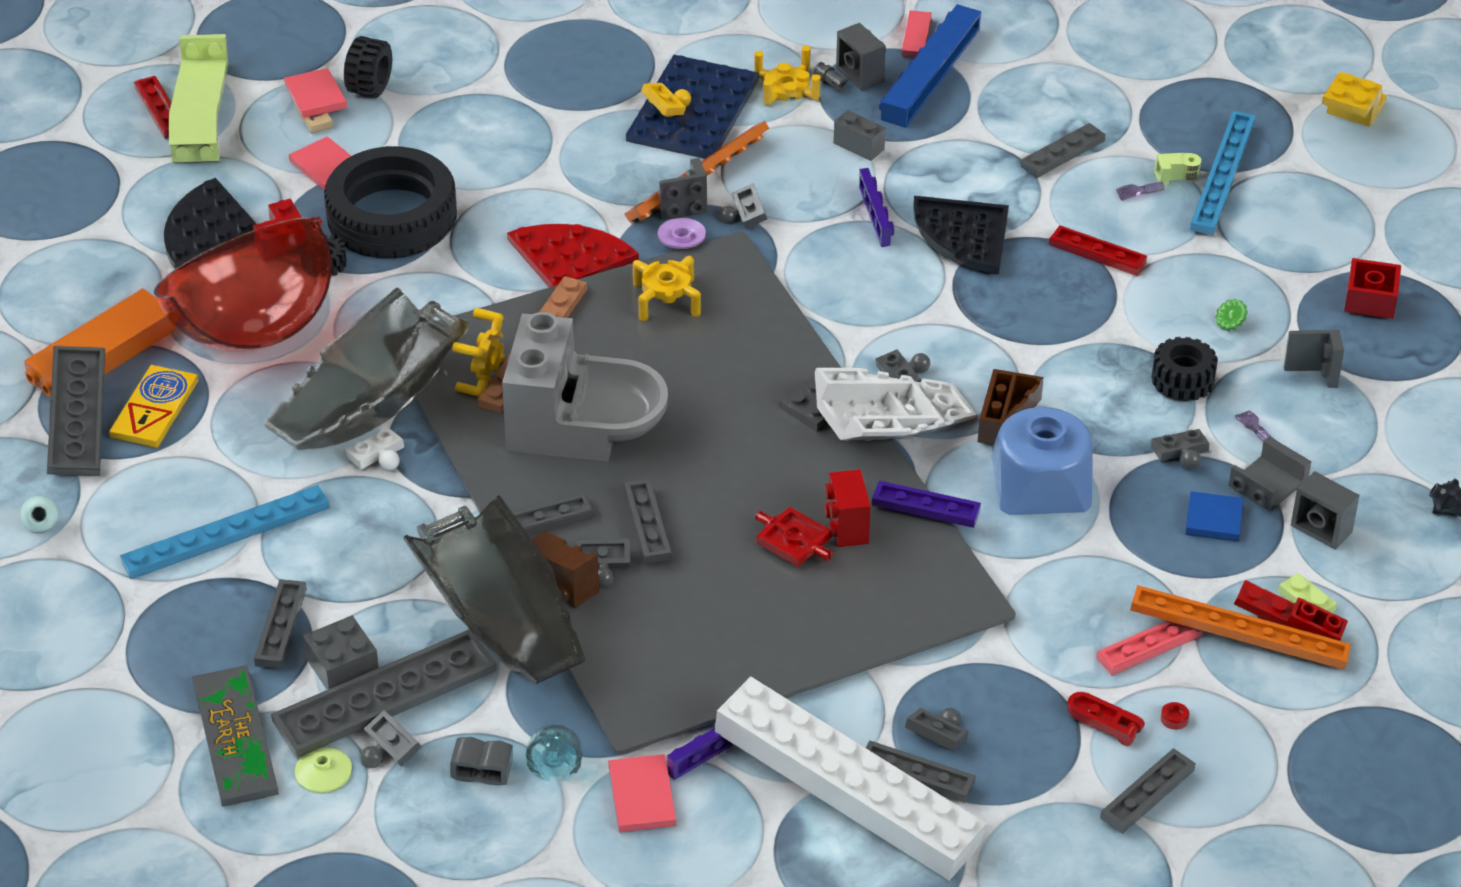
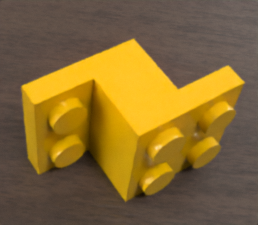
M1339 72L1323 95L1322 104L1327 105L1326 113L1370 127L1386 103L1387 95L1382 93L1383 85L1353 76L1349 73Z

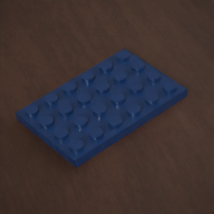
M673 54L657 83H663L673 94L680 89L687 90L691 95L690 104L686 107L684 115L667 117L662 115L660 110L649 102L647 98L626 133V141L703 159L707 158L722 147L758 83L759 73Z

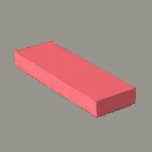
M909 11L902 47L903 57L916 58L919 49L926 45L932 12Z

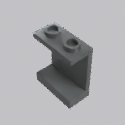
M1269 436L1263 441L1261 457L1245 470L1236 465L1231 467L1229 487L1271 512L1295 492L1309 477L1312 461Z

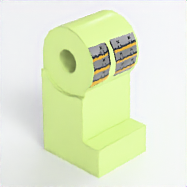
M1193 153L1157 154L1154 172L1159 185H1169V180H1196L1200 173L1201 158Z

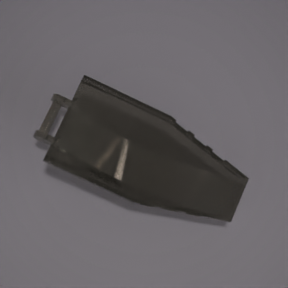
M395 288L320 352L322 358L315 366L310 365L308 367L306 378L301 384L296 383L292 387L294 393L286 402L283 400L264 422L265 427L297 450L333 446L370 432L402 411L424 390L441 367L454 342H457L468 332L469 322L464 319H457L441 309L440 304L436 301H430L419 310L401 289ZM437 317L438 319L448 324L450 327H445L433 318Z
M500 495L496 496L495 500L491 501L477 517L473 516L467 506L458 508V512L433 523L418 525L417 532L420 538L408 535L403 537L455 615L512 672L527 681L538 684L585 662V656L576 631H573L570 622L569 612L565 609L562 600L563 595L556 584L553 568Z

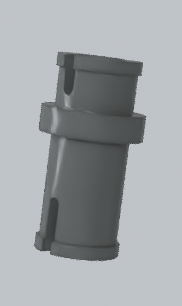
M819 62L814 67L815 71L813 73L820 75V81L823 83H829L839 92L847 86L848 80L835 72L832 66Z

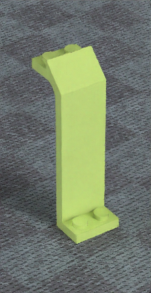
M226 34L180 35L182 60L169 112V145L171 147L172 162L219 161L217 120L229 64Z

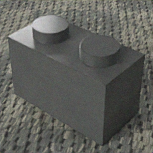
M847 110L834 121L833 143L872 161L885 150L886 127Z

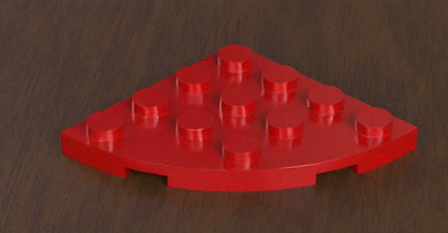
M541 224L520 227L507 232V240L549 288L557 286L564 276L580 279L632 264L635 260H639V253L623 240L607 232L581 224Z

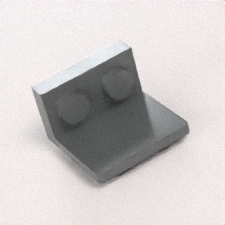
M700 158L690 160V170H687V176L661 180L659 182L661 220L707 213V175Z
M1340 330L1289 331L1283 366L1284 371H1321L1322 378H1326L1327 387L1338 388L1344 355Z

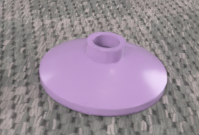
M689 218L671 219L663 223L658 229V239L660 242L675 249L695 247L702 243L706 237L705 227L700 222Z

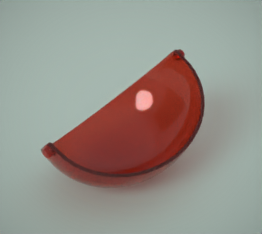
M318 216L286 220L245 233L205 251L176 268L157 284L154 289V295L161 310L173 326L183 335L200 345L225 352L255 351L276 345L292 337L314 318L321 308L329 289L332 265L329 245L320 227L323 222Z

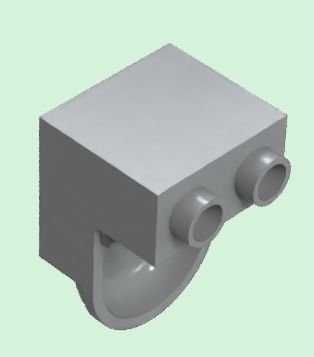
M547 312L535 314L522 313L502 381L506 451L608 462L613 442L636 439L657 425L668 405V388L665 380L656 370L634 360L577 354L574 351L573 318L555 317ZM563 389L575 390L572 403H566L561 399Z

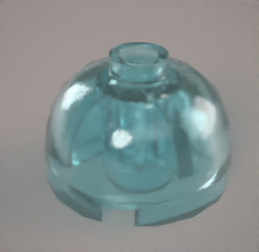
M555 723L544 725L533 733L527 743V766L535 776L545 781H550L549 776L562 777L561 781L568 780L581 767L583 748L580 738L571 728L565 725Z

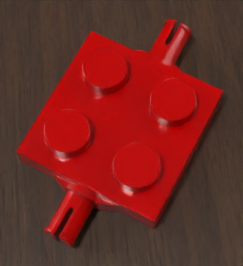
M790 506L783 513L775 517H771L762 510L757 512L755 520L766 525L756 535L757 544L796 567H799L813 555H817L827 562L831 560L833 552L823 547L831 539V530Z

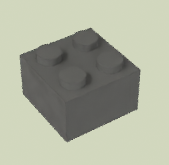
M860 22L837 31L836 68L861 91L883 83L886 70V45Z
M1314 471L1297 488L1290 526L1336 550L1353 532L1360 495Z
M353 615L303 635L305 658L327 690L379 668L377 649Z

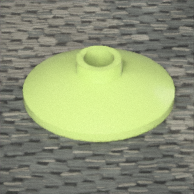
M322 747L301 756L295 766V777L299 785L314 793H328L341 788L347 783L352 773V764L349 757L342 751L329 747Z

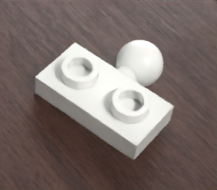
M387 428L346 449L347 458L360 469L379 461L383 469L390 471L399 465L400 459L396 451L404 448V443L400 436L390 428Z

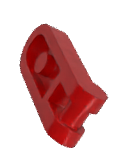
M1076 692L1069 696L1067 711L1070 716L1116 737L1125 746H1130L1136 739L1135 734L1140 733L1145 726V722L1141 717L1089 693Z

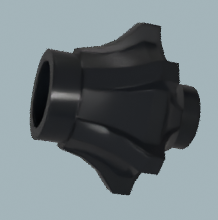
M1454 478L1452 481L1441 485L1436 483L1429 493V496L1433 498L1434 504L1432 513L1435 515L1449 513L1461 517V488L1459 481Z

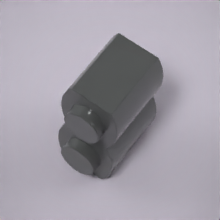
M474 737L457 738L450 762V777L464 782L480 781L489 785H506L513 761V745L500 740L484 742Z

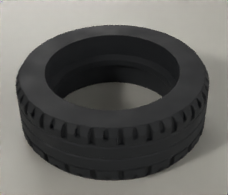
M385 146L359 152L340 163L330 174L325 184V208L330 232L336 239H341L345 247L361 255L375 258H402L424 252L437 245L446 237L453 228L457 218L455 180L451 171L438 158L419 149ZM384 190H407L418 193L428 199L422 205L398 214H375L354 206L360 199Z

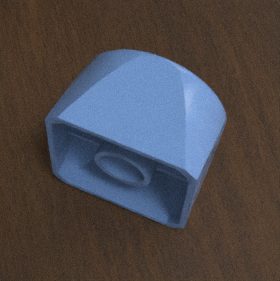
M1050 407L1028 408L1006 419L997 434L992 452V463L1000 510L1008 515L1086 512L1092 506L1093 471L1092 439L1087 426L1076 416Z

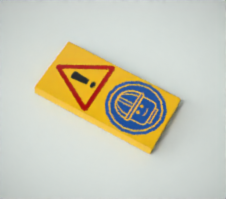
M150 365L110 429V438L158 448L198 383V374Z

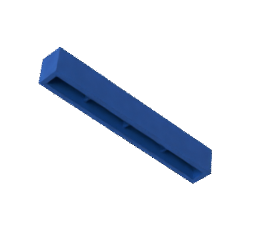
M956 4L953 10L947 13L943 23H939L933 36H929L926 45L919 49L916 58L910 61L908 68L900 74L896 84L890 87L886 97H882L879 104L882 121L904 128L908 126L979 32L981 11Z

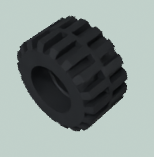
M364 36L355 38L347 52L344 63V84L348 92L374 98L379 97L383 93L391 75L393 61L392 49L387 41Z
M1175 337L1172 340L1169 338L1165 340V343H1160L1155 350L1151 376L1152 384L1156 386L1158 392H1163L1165 397H1172L1173 400L1189 401L1192 399L1195 401L1199 400V397L1204 398L1208 395V392L1213 390L1218 362V358L1215 355L1216 352L1210 348V345L1202 343L1199 339Z

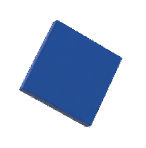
M1191 491L1185 534L1239 541L1243 498Z

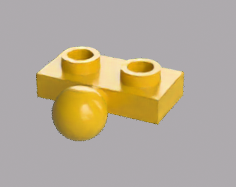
M663 83L643 84L641 90L649 102L654 104L660 110V113L667 117L684 115L686 107L691 102V95L687 90L680 89L673 94Z

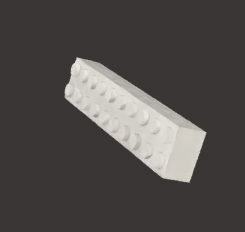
M750 676L717 710L715 732L948 881L952 879L981 845L986 826L985 822Z

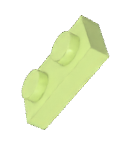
M1299 573L1279 584L1278 593L1293 603L1300 597L1331 613L1336 611L1337 603Z

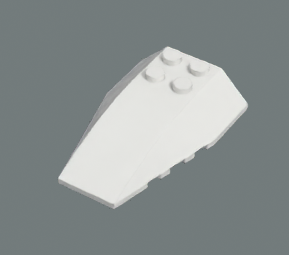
M816 368L817 408L840 440L869 441L910 437L949 428L973 420L977 416L953 383L923 378L921 382H915L911 376L902 375L900 379L889 377L887 372L878 371L877 375L868 374L867 369Z

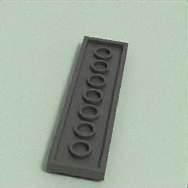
M469 629L271 714V718L295 757L298 758L364 729L383 710L391 717L496 672L497 664L473 631Z

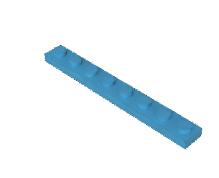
M1237 111L1232 112L1190 227L1191 231L1214 235L1254 126L1256 115Z
M319 485L121 554V563L130 579H134L329 509V501Z

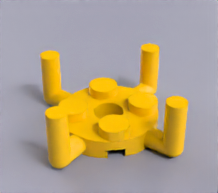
M805 45L802 47L801 65L798 68L792 67L788 63H779L776 68L770 71L763 69V52L756 51L754 53V72H758L759 77L764 79L763 102L765 105H771L775 100L788 101L789 97H795V100L804 96L813 100L820 98V75H812L811 88H809L810 78L807 71L810 69V46Z
M692 256L685 257L681 262L668 260V264H660V261L649 265L640 260L633 262V285L636 287L642 286L644 292L638 298L639 320L646 321L649 319L648 301L653 297L661 299L664 303H673L676 301V298L683 295L691 298V315L694 317L700 316L701 293L691 287V282L694 281V258Z
M475 308L473 317L492 322L491 329L486 331V333H479L476 341L477 347L454 342L452 351L474 357L470 370L478 378L477 386L457 382L455 391L480 397L487 387L488 381H491L493 378L490 376L491 372H497L500 363L506 360V356L503 354L504 344L499 343V337L503 338L501 328L504 317L497 312Z

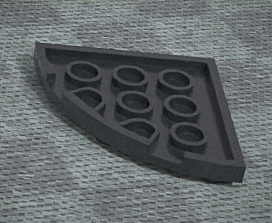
M216 177L207 180L187 193L169 214L164 228V244L167 257L173 268L178 270L254 239L253 225H257V223Z
M914 195L913 215L916 226L922 237L932 248L960 265L987 274H999L1009 205Z

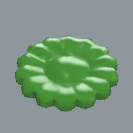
M1237 299L1227 300L1225 303H1222L1215 315L1217 325H1220L1221 329H1226L1227 331L1230 329L1235 330L1246 320V315L1248 314L1247 306L1243 304L1242 300Z

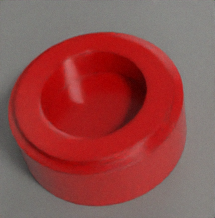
M1178 702L1167 703L1161 710V722L1169 729H1182L1188 724L1189 710L1185 705Z

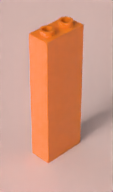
M142 288L24 360L26 379L30 384L39 387L46 396H51L54 346L105 348V375L177 330L175 310Z

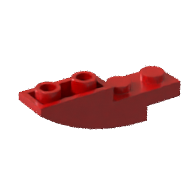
M1244 580L1234 602V605L1257 615L1259 619L1338 641L1341 640L1348 620L1300 597L1293 603L1247 580Z

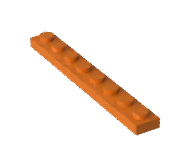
M763 121L752 126L715 153L702 160L701 163L706 175L708 176L716 171L715 165L718 163L722 166L732 160L731 155L734 152L738 155L748 149L746 144L749 142L754 144L764 138L762 133L770 129L767 123ZM687 171L679 177L687 176ZM659 190L624 213L629 222L636 218L642 221L652 214L650 211L652 208L655 207L656 210L660 208Z
M1137 585L1130 611L1345 670L1351 644L1140 585Z

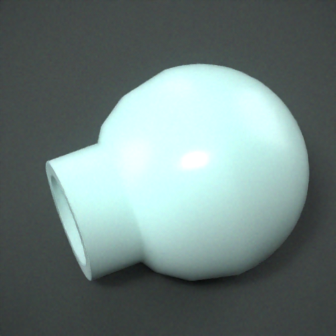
M33 496L22 505L20 516L22 523L29 530L45 532L56 523L58 510L55 503L48 497Z

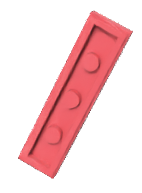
M1166 621L1097 651L1096 658L1112 676L1202 636L1203 631Z

